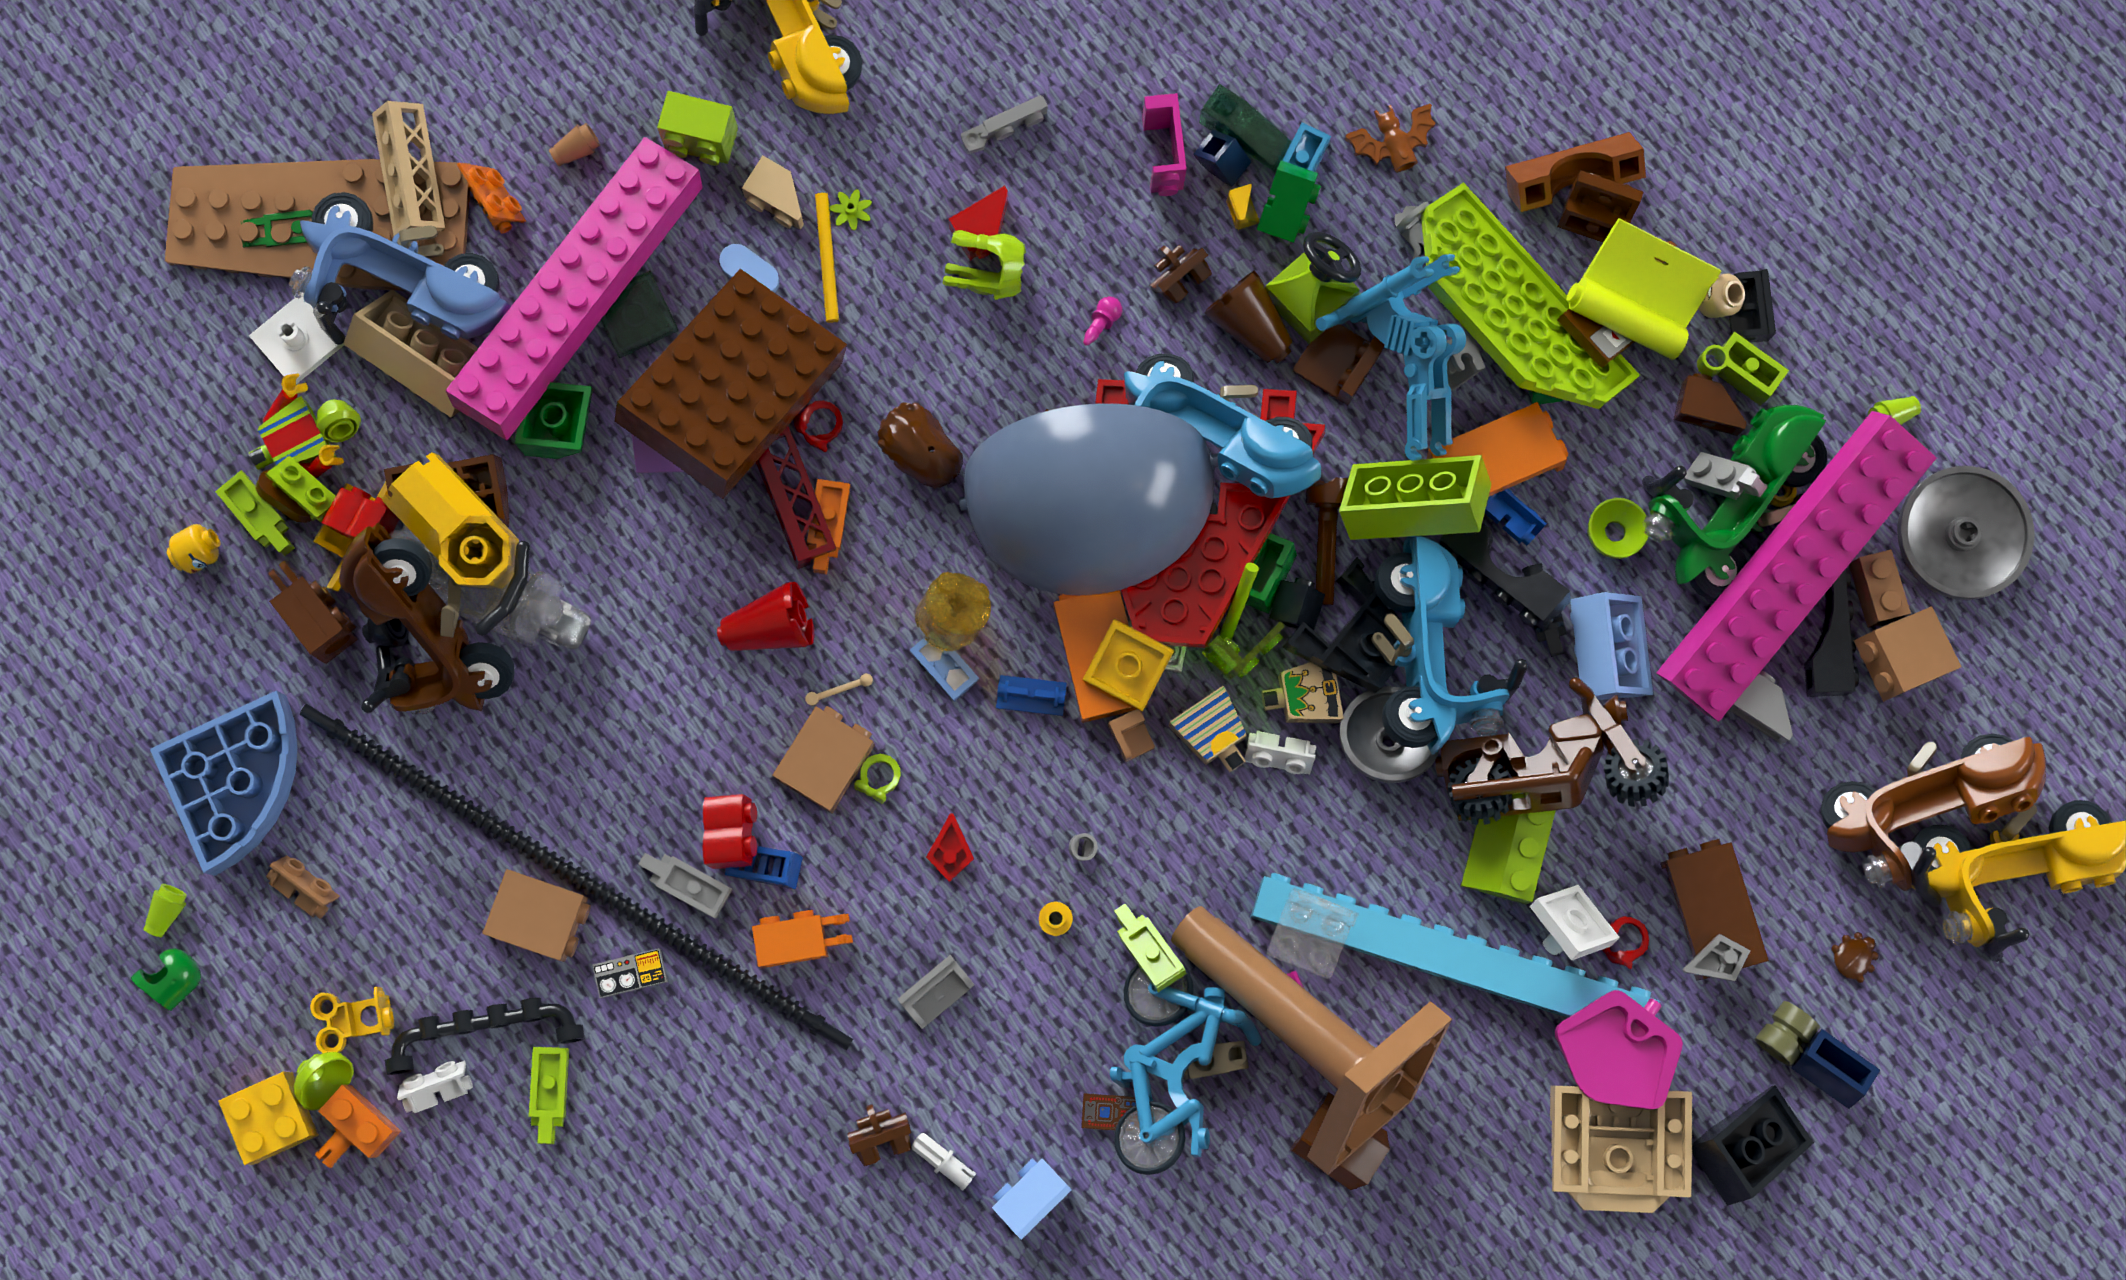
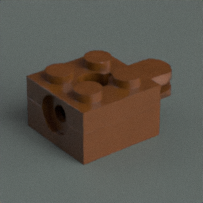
M284 560L279 566L292 584L289 586L274 568L269 571V576L282 591L269 602L309 654L327 664L358 640L352 632L357 627L345 612L342 613L337 606H332L337 601L325 586L322 587L317 580L311 583L303 576L299 577L288 562Z

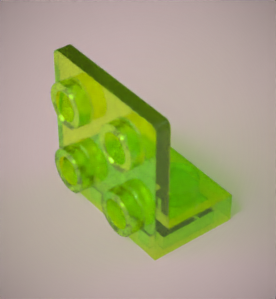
M1280 621L1243 658L1238 655L1240 649L1228 637L1222 639L1219 635L1201 653L1227 679L1231 680L1236 675L1242 679L1258 664L1259 660L1255 656L1259 652L1265 655L1283 638L1279 632L1285 625Z

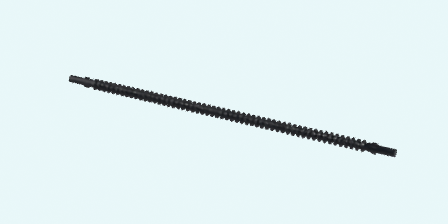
M308 704L304 705L300 711L302 717L327 731L329 738L343 741L346 748L352 746V752L360 751L362 758L368 756L369 762L373 763L376 761L378 768L386 767L385 772H394V778L401 776L402 783L409 781L411 788L417 786L419 793H427V798L435 797V803L443 802V808L451 807L453 814L459 812L460 818L464 819L467 817L469 824L476 822L477 829L484 827L485 834L492 832L494 839L500 837L502 844L507 842L510 844V849L518 848V854L526 853V859L534 858V863L536 865L542 863L544 870L552 869V875L559 873L560 880L567 878L569 885L575 883L577 890L582 888L585 890V895L593 894V900L601 899V905L609 904L610 910L617 909L619 916L627 915V921L635 920V926L641 924L644 926V931H652V936H661V942L668 940L669 947L676 945L678 952L684 950L686 957L690 955L694 957V962L702 961V967L710 966L712 973L718 971L720 978L723 976L728 978V983L736 982V988L744 987V993L752 992V997H760L762 1004L769 1002V1008L777 1007L778 1014L785 1012L787 1019L793 1017L796 1019L795 1024H804L805 1027L809 1028L811 1034L816 1036L818 1033L846 1051L850 1047L854 1039L825 1022L826 1017L821 1014L815 1015L807 1011L808 1006L800 1007V1002L798 1000L792 1002L790 995L787 997L782 996V990L775 992L774 985L767 987L765 980L761 982L757 980V975L749 976V970L746 969L743 972L740 970L741 966L739 964L736 966L732 965L731 959L725 961L723 954L715 955V949L709 951L706 949L707 944L699 945V940L697 938L691 940L689 933L686 935L681 934V928L674 930L673 923L666 925L664 918L658 920L656 913L651 915L648 913V908L640 909V903L632 904L630 897L624 899L623 893L619 892L616 894L614 887L607 889L606 882L599 884L598 877L591 879L589 872L583 874L581 867L576 869L573 867V862L565 863V857L557 858L555 851L549 853L548 847L544 846L541 848L539 841L531 842V836L524 838L523 831L516 833L514 826L508 828L506 821L501 823L498 821V816L490 817V811L482 812V806L474 807L472 800L466 802L465 796L461 795L458 797L456 790L449 792V786L444 785L441 787L440 780L433 782L431 775L425 777L424 771L419 770L417 772L415 765L407 766V760L399 761V755L391 756L389 749L383 751L382 745L375 746V741L372 739L367 741L366 735L358 736V730H349L348 727L344 726L343 721L338 718L333 720Z

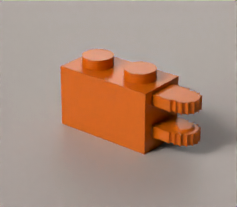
M813 910L793 913L794 919L780 921V916L760 918V925L752 926L759 968L827 958V947L853 943L852 935L842 934L825 939L824 926H837L849 922V914L822 917L821 915L814 916Z

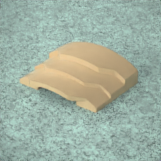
M1551 1086L1550 1121H1552L1553 1192H1568L1582 1210L1653 1213L1670 1196L1691 1197L1692 1092L1669 1091L1666 1101L1661 1107L1646 1110L1594 1101L1587 1097L1579 1087Z

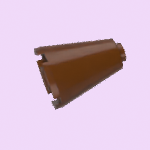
M1255 270L1238 281V284L1233 288L1227 290L1204 312L1211 321L1266 363L1274 360L1277 364L1292 352L1289 346L1293 341L1260 276Z

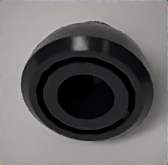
M368 618L367 624L362 627V633L367 642H375L386 648L403 646L408 638V629L397 618L381 625H376Z

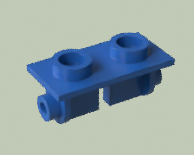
M1504 489L1488 497L1485 514L1496 524L1505 517L1508 522L1502 529L1514 538L1518 544L1522 542L1527 546L1547 524L1534 510L1528 508L1510 489Z
M1000 675L996 709L1063 716L1067 683Z

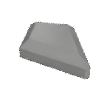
M1718 934L1683 968V972L1736 981L1751 950Z

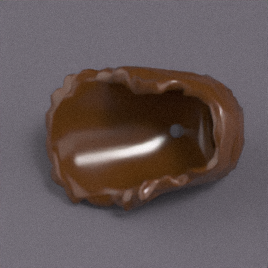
M902 402L881 421L880 429L877 431L879 438L878 446L884 454L888 455L890 460L894 461V465L901 472L909 475L921 484L934 489L952 483L959 475L963 465V454L944 433L939 421L918 402L912 404Z

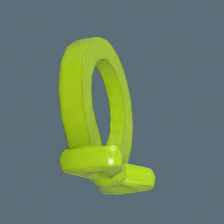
M875 754L868 757L862 764L860 780L855 781L854 789L865 793L867 796L883 804L886 801V794L896 788L901 777L897 761L885 754ZM880 762L888 764L893 770V780L888 785L878 789L870 787L867 777L870 766Z

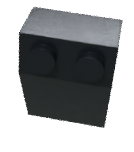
M1774 1085L1706 1131L1692 1144V1154L1728 1206L1756 1196L1814 1142L1776 1085Z

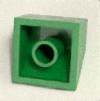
M550 382L546 388L547 390L517 428L515 444L525 456L560 459L582 452L593 388L592 386Z

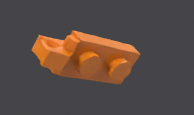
M817 479L815 495L832 535L836 551L814 558V573L827 575L830 557L838 558L851 488L850 483ZM814 516L812 523L819 525L816 516ZM809 528L807 538L808 550L826 545L823 534Z

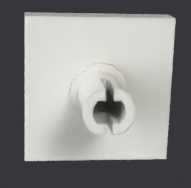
M301 293L249 335L283 376L299 373L296 384L344 346V343L341 345L335 344L320 328L313 314L312 306L304 302V297Z
M1579 885L1537 898L1530 906L1550 932L1549 936L1543 941V946L1552 955H1558V953L1560 954L1564 950L1572 961L1610 947L1620 938Z

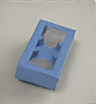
M933 629L910 649V653L954 702L979 681V677L936 629Z

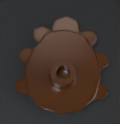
M1856 932L1854 939H1851L1849 935H1844L1842 937L1843 942L1839 946L1833 945L1831 950L1834 953V963L1838 971L1846 978L1855 979L1858 983H1863L1865 980L1864 975L1867 972L1872 973L1875 971V966L1871 964V961L1877 960L1879 955L1873 951L1876 946L1875 940L1869 936L1862 939V933Z

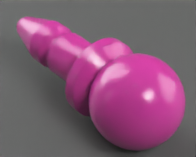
M1107 296L1098 302L1096 310L1091 316L1093 322L1085 332L1083 341L1085 346L1096 341L1104 329H1110L1113 322L1121 317L1122 305L1117 298Z

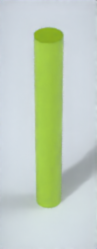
M1247 563L1218 637V641L1222 645H1229L1232 641L1259 567L1254 563Z

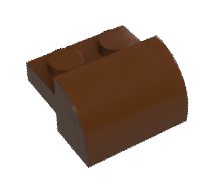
M1580 170L1577 179H1574L1557 227L1604 242L1618 218L1631 223L1644 192L1630 185L1620 184L1602 178L1597 174Z

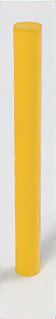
M828 193L815 194L825 316L827 323L839 321L829 200Z

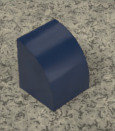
M1213 129L1193 154L1207 171L1233 187L1251 164V160L1234 137Z

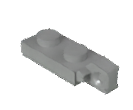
M1040 95L961 133L960 137L968 154L984 150L987 141L993 137H996L997 141L1011 136L1015 132L1013 128L1024 123L1026 127L1040 123L1044 120L1043 115L1047 114L1048 105L1044 97Z
M1700 452L1688 469L1687 475L1683 478L1692 487L1737 500L1742 492L1761 497L1768 487L1759 479L1760 476L1756 474L1755 469L1749 465Z
M644 853L638 865L653 873L650 881L655 883V886L717 919L733 890L674 856L670 857L664 854L660 861Z

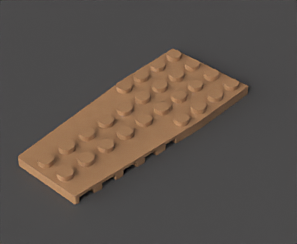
M380 159L174 167L165 262L172 266L174 264L193 266L196 269L206 270V268L225 270L229 273L239 274V272L258 274L261 277L272 278V276L304 282L309 275L312 276L317 254L313 252L309 244L299 243L273 247L261 245L243 248L242 240L244 242H252L256 238L265 237L264 225L256 226L252 222L243 223V220L261 218L266 214L309 209L313 212L315 206L323 198L332 193L341 192L354 194L363 200L373 216L374 227L372 232L392 241L394 235ZM434 162L445 229L441 232L438 231V235L433 239L416 241L418 246L441 244L444 248V254L428 259L443 266L449 259L458 254L466 253L470 190L468 188L469 183L457 166L458 162ZM416 172L413 175L414 184L424 192L427 189L426 181ZM421 203L419 206L421 220L433 221L431 211ZM311 217L271 221L272 238L277 243H286L291 237L304 236L303 233H294L291 225L297 220L312 222ZM344 264L341 267L335 283L343 287L405 291L348 264Z

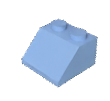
M1032 1158L1018 1172L1022 1178L1013 1187L1006 1183L993 1196L997 1203L992 1208L1021 1240L1072 1190L1043 1158L1038 1162Z

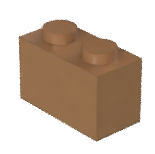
M1892 549L1859 557L1849 564L1867 628L1898 621L1911 614Z

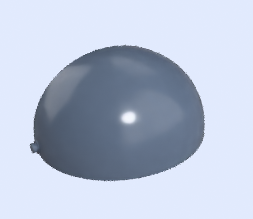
M1085 404L1058 408L1014 422L991 435L976 448L965 467V497L959 498L961 511H968L975 535L985 552L993 562L1016 580L1028 586L1056 594L1095 595L1109 593L1141 583L1163 571L1174 563L1196 540L1211 510L1215 487L1214 471L1215 467H1218L1219 453L1212 454V451L1210 452L1204 437L1191 424L1157 409L1128 404Z

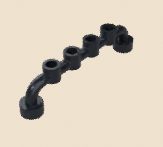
M541 998L521 1000L520 1009L509 1011L507 1004L491 1005L486 1007L487 1015L474 1017L473 1010L457 1011L452 1013L453 1021L440 1023L439 1016L424 1017L418 1019L419 1027L406 1030L395 1039L392 1045L391 1058L384 1060L386 1075H397L414 1071L413 1056H405V1050L410 1043L416 1041L435 1040L443 1036L468 1034L476 1030L502 1028L510 1024L535 1022L544 1018L555 1017L562 1024V1027L556 1029L557 1043L568 1044L584 1040V1028L581 1024L576 1025L573 1014L566 1007L560 1004L549 1003L542 1005Z

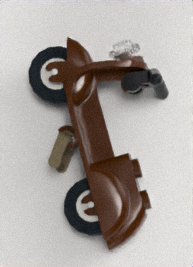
M379 523L373 527L368 526L349 544L341 565L339 583L342 589L347 594H350L359 604L362 613L376 625H381L394 618L399 619L433 661L415 664L410 658L401 657L396 660L395 665L391 666L389 648L378 645L376 647L378 676L373 693L361 704L362 710L370 713L382 702L390 698V704L393 709L403 712L410 711L413 715L427 714L437 705L451 699L469 709L482 711L485 699L501 696L508 691L514 680V662L510 654L502 647L492 643L477 642L469 644L468 635L463 628V621L461 619L458 620L461 605V585H458L451 577L449 578L448 604L446 605L428 583L432 574V561L427 551L419 544L410 540L392 539Z

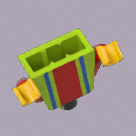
M299 373L286 375L282 379V390L263 418V424L258 428V432L265 444L248 454L257 470L273 462L277 465L286 457L291 456L312 476L318 478L328 471L332 465L339 466L344 463V459L337 457L335 451L340 446L330 445L329 441L324 439L316 426V416L311 406L302 396L298 397V393H304L308 390L306 383L296 385Z

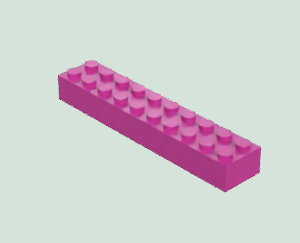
M644 137L445 391L452 406L507 441L547 390L546 388L550 382L555 380L702 190L703 186L699 169Z
M1872 411L1656 674L1702 713L1719 722L1937 458L1890 415Z

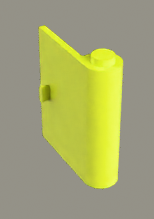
M1618 218L1580 282L1573 284L1570 288L1567 301H1569L1570 310L1674 360L1682 353L1687 344L1689 336L1686 329L1687 325L1722 271ZM1655 258H1657V259H1659V260H1661V261H1663V262L1665 261V262H1667V263H1662V262L1656 260Z

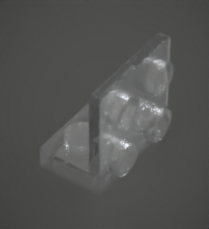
M1294 887L1289 892L1267 949V955L1323 978L1330 979L1349 930L1354 927L1359 913Z

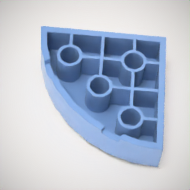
M277 690L150 749L203 873L216 876L242 860L260 844L271 830L288 800L296 773L298 745L295 720L288 698Z

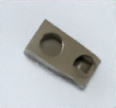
M1245 1041L1215 1044L1210 1064L1203 1066L1198 1060L1191 1063L1184 1073L1185 1080L1249 1068ZM1187 1048L1180 1049V1053H1182Z

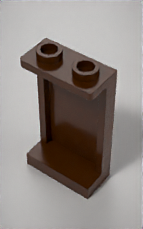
M1720 839L1699 844L1701 851L1689 854L1688 849L1683 848L1667 853L1669 860L1660 862L1662 869L1666 868L1693 958L1718 934H1721L1751 950L1742 968L1769 961L1732 842L1721 845ZM1694 974L1696 981L1710 978Z

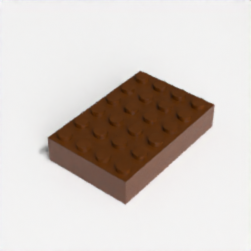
M739 269L617 401L614 422L717 496L724 499L841 366L847 344L748 273Z

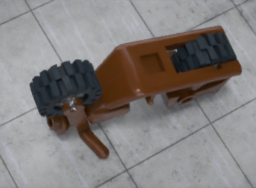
M1574 677L1569 681V687L1580 696L1583 714L1551 724L1548 728L1549 740L1546 747L1539 754L1531 757L1524 756L1508 732V734L1449 740L1441 748V757H1436L1435 764L1437 777H1444L1451 805L1458 817V821L1467 822L1471 820L1472 824L1478 825L1479 819H1483L1485 825L1490 824L1489 818L1492 817L1497 821L1501 819V816L1571 809L1579 806L1585 797L1604 747L1608 753L1605 758L1604 773L1610 795L1613 798L1617 796V801L1621 804L1628 799V806L1635 807V801H1640L1641 807L1647 806L1646 799L1650 798L1652 803L1658 801L1657 793L1663 796L1666 792L1665 787L1669 785L1666 756L1664 752H1660V748L1657 745L1651 749L1649 741L1644 740L1643 746H1640L1638 739L1631 740L1621 724V721H1628L1626 700L1618 701V695H1614L1602 706L1593 690L1580 678ZM1517 793H1523L1525 796L1524 798L1512 799V795Z

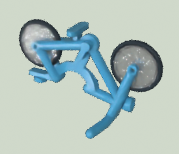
M1138 964L1130 971L1124 985V1001L1127 1010L1138 1022L1147 1026H1166L1181 1018L1187 1010L1194 1012L1145 1046H1130L1124 1054V1063L1131 1072H1126L1120 1067H1111L1110 1069L1111 1080L1120 1087L1129 1088L1130 1082H1133L1136 1105L1126 1111L1120 1118L1115 1130L1114 1141L1117 1155L1122 1163L1138 1174H1158L1175 1164L1184 1149L1186 1140L1184 1126L1189 1122L1192 1127L1191 1155L1193 1157H1201L1202 1149L1209 1148V1129L1203 1128L1204 1106L1197 1099L1189 1100L1183 1091L1182 1081L1184 1073L1191 1063L1198 1060L1203 1066L1210 1064L1220 1022H1226L1241 1028L1252 1046H1258L1262 1041L1255 1024L1244 1012L1228 1009L1227 1006H1224V989L1215 987L1205 988L1204 998L1194 996L1193 980L1185 966L1187 974L1160 992H1157ZM1206 1022L1202 1042L1190 1045L1178 1055L1173 1064L1154 1057ZM1149 1073L1168 1081L1169 1095L1177 1109L1173 1110L1166 1104L1153 1101Z

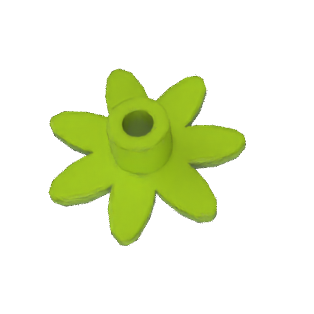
M856 189L851 194L850 199L843 192H838L841 204H834L829 207L832 212L841 213L835 221L837 226L844 224L848 220L849 226L855 231L858 225L857 218L866 222L870 221V216L863 210L868 208L872 201H859L860 191Z

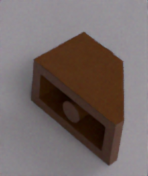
M1695 373L1693 376L1688 375L1681 384L1673 420L1735 436L1743 432L1747 422L1722 383L1712 381L1713 378L1706 374Z

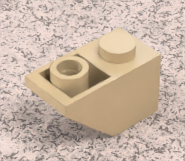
M762 155L742 187L744 197L747 199L745 202L758 212H763L765 209L774 214V220L782 226L790 229L793 225L801 230L804 223L791 171Z

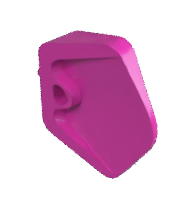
M1613 990L1557 1025L1555 1038L1577 1086L1587 1097L1605 1104L1646 1110L1657 1109L1664 1104L1682 1051L1683 1042L1678 1033L1655 1017L1661 1008V1004L1658 1001L1649 999L1647 1004L1642 1007L1624 992Z

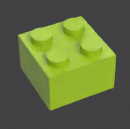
M667 91L657 129L664 148L668 149L669 152L680 158H686L687 154L700 157L699 160L703 163L717 166L719 162L729 163L738 125L732 106Z

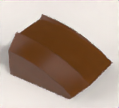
M1330 1092L1325 1093L1319 1102L1317 1111L1290 1149L1291 1152L1323 1173L1325 1172L1311 1161L1307 1155L1333 1101L1334 1095ZM1381 1128L1328 1176L1349 1190L1368 1185L1390 1150L1387 1131Z

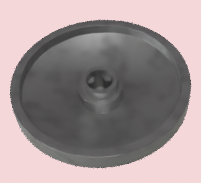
M1975 466L1946 468L1921 481L1910 492L1903 503L1897 526L1900 552L1912 574L1930 590L1945 597L1960 600L1987 597L2012 584L2027 566L2033 551L2035 538L2033 518L2020 492L2004 477L1988 469Z

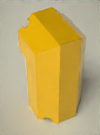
M431 452L426 455L430 462L425 465L419 460L413 463L389 487L388 490L393 494L392 497L384 495L382 501L439 560V565L458 585L503 589L511 581L514 574L515 552L519 539L438 454Z

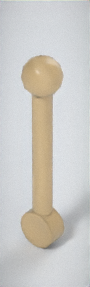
M865 673L861 675L860 679L821 693L809 692L805 697V701L807 704L814 706L819 700L860 685L870 686L873 678L870 674Z

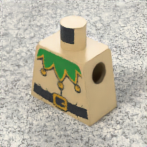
M1311 662L1281 672L1278 676L1280 688L1262 691L1264 710L1284 708L1286 723H1340L1344 719L1336 674Z

